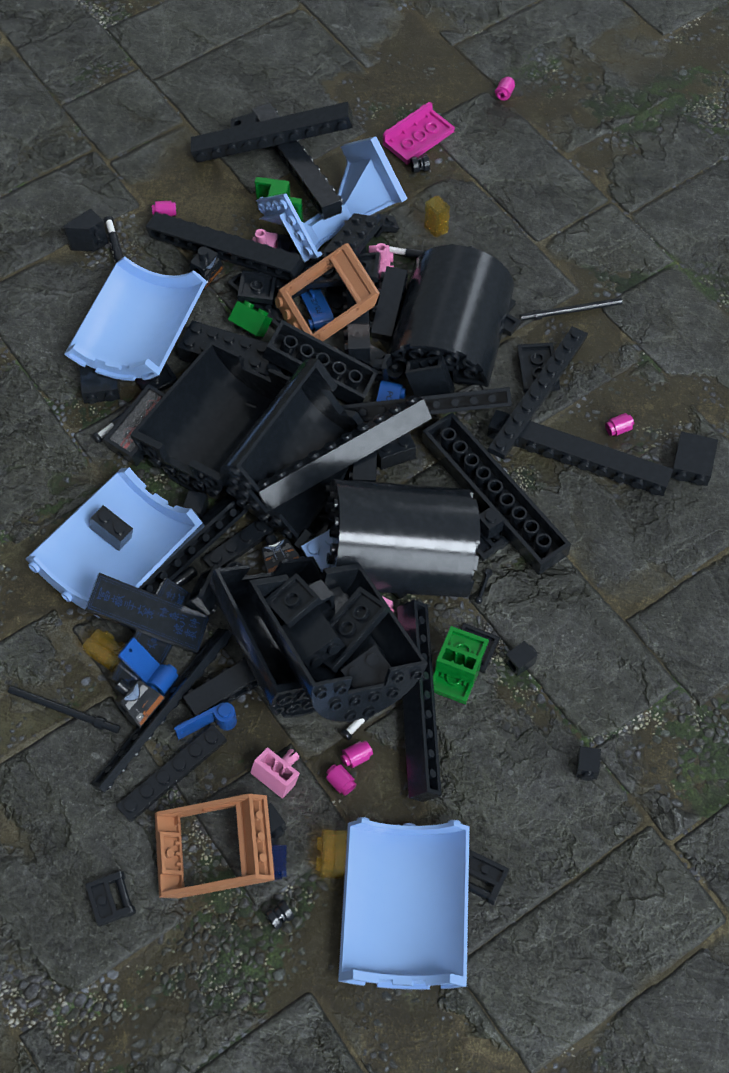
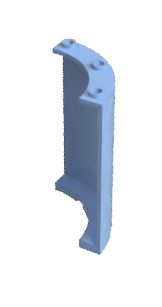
M123 257L113 267L64 355L83 367L88 365L96 369V373L115 379L135 381L136 378L147 380L158 376L207 281L194 270L183 275H163L146 270L128 258Z
M130 467L121 468L42 542L26 560L29 563V568L35 573L38 572L50 585L61 593V596L67 602L72 601L85 610L98 573L139 588L202 522L191 508H183L177 505L173 508L168 505L167 500L158 494L152 495L145 489L146 485ZM103 505L133 528L132 538L120 551L89 528L90 518Z
M359 817L356 821L348 823L339 982L364 986L365 982L377 984L378 988L430 990V986L441 985V989L467 986L469 826L461 824L458 820H449L448 823L416 826L412 823L391 825L373 822L366 817Z

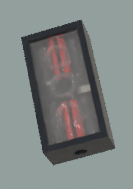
M148 384L103 438L108 449L137 467L147 454L144 450L140 451L130 434L161 400L165 393Z

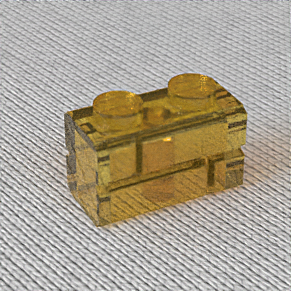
M439 195L425 203L424 227L431 231L435 237L443 235L449 230L450 206L443 202Z
M97 629L82 647L87 655L113 672L120 659L117 655L126 644L122 641L118 643L113 640L114 636L108 631L102 632Z
M322 830V837L317 839V850H321V858L316 859V871H320V878L345 879L347 831Z

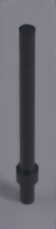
M622 298L542 311L537 309L530 313L520 314V321L531 319L536 321L542 320L543 317L622 305Z
M12 685L8 689V693L93 724L97 729H106L117 734L120 731L119 725L108 722L104 717L92 716Z

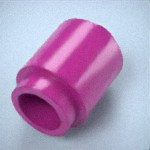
M511 77L501 79L495 90V95L498 99H509L515 88L514 80Z
M155 201V205H152L153 215L155 212L171 217L176 216V203L171 201Z
M623 413L609 419L605 423V427L610 436H618L632 430L634 420L631 415Z
M366 740L363 742L358 741L342 750L341 760L346 767L349 766L353 769L369 760L370 756L373 755V751Z
M334 764L326 772L328 774L326 777L327 781L339 794L342 793L346 796L357 785L354 782L355 779L341 764L338 766Z

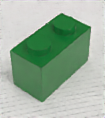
M246 300L244 303L237 301L228 320L256 336L264 337L272 321V318L267 316L268 312L260 308L256 310L253 308L254 304Z

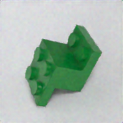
M256 177V199L286 193L301 222H303L302 199L290 197L289 181Z
M451 626L436 660V670L433 675L434 693L466 705L480 671L481 660L489 640Z

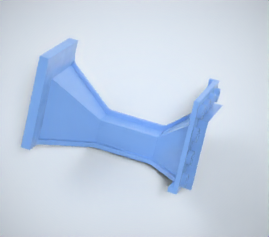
M376 136L341 146L347 160L337 194L341 196L343 205H341L342 213L325 220L318 213L303 223L286 193L261 197L256 200L258 209L264 214L260 219L285 226L304 262L323 255L321 251L317 252V250L323 243L334 237L345 225V220H349L354 213L370 216L392 204L400 203L407 199Z

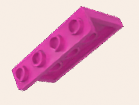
M431 102L422 105L418 110L410 113L383 134V145L406 164L410 163V157H419L451 135L455 130L453 125L432 110L433 104Z

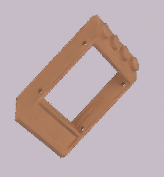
M345 243L279 289L275 304L287 323L324 341L374 307L380 292L350 245ZM334 267L357 304L313 333L291 296Z
M244 794L155 813L159 898H184L275 880L267 795ZM236 807L242 876L185 887L180 818Z

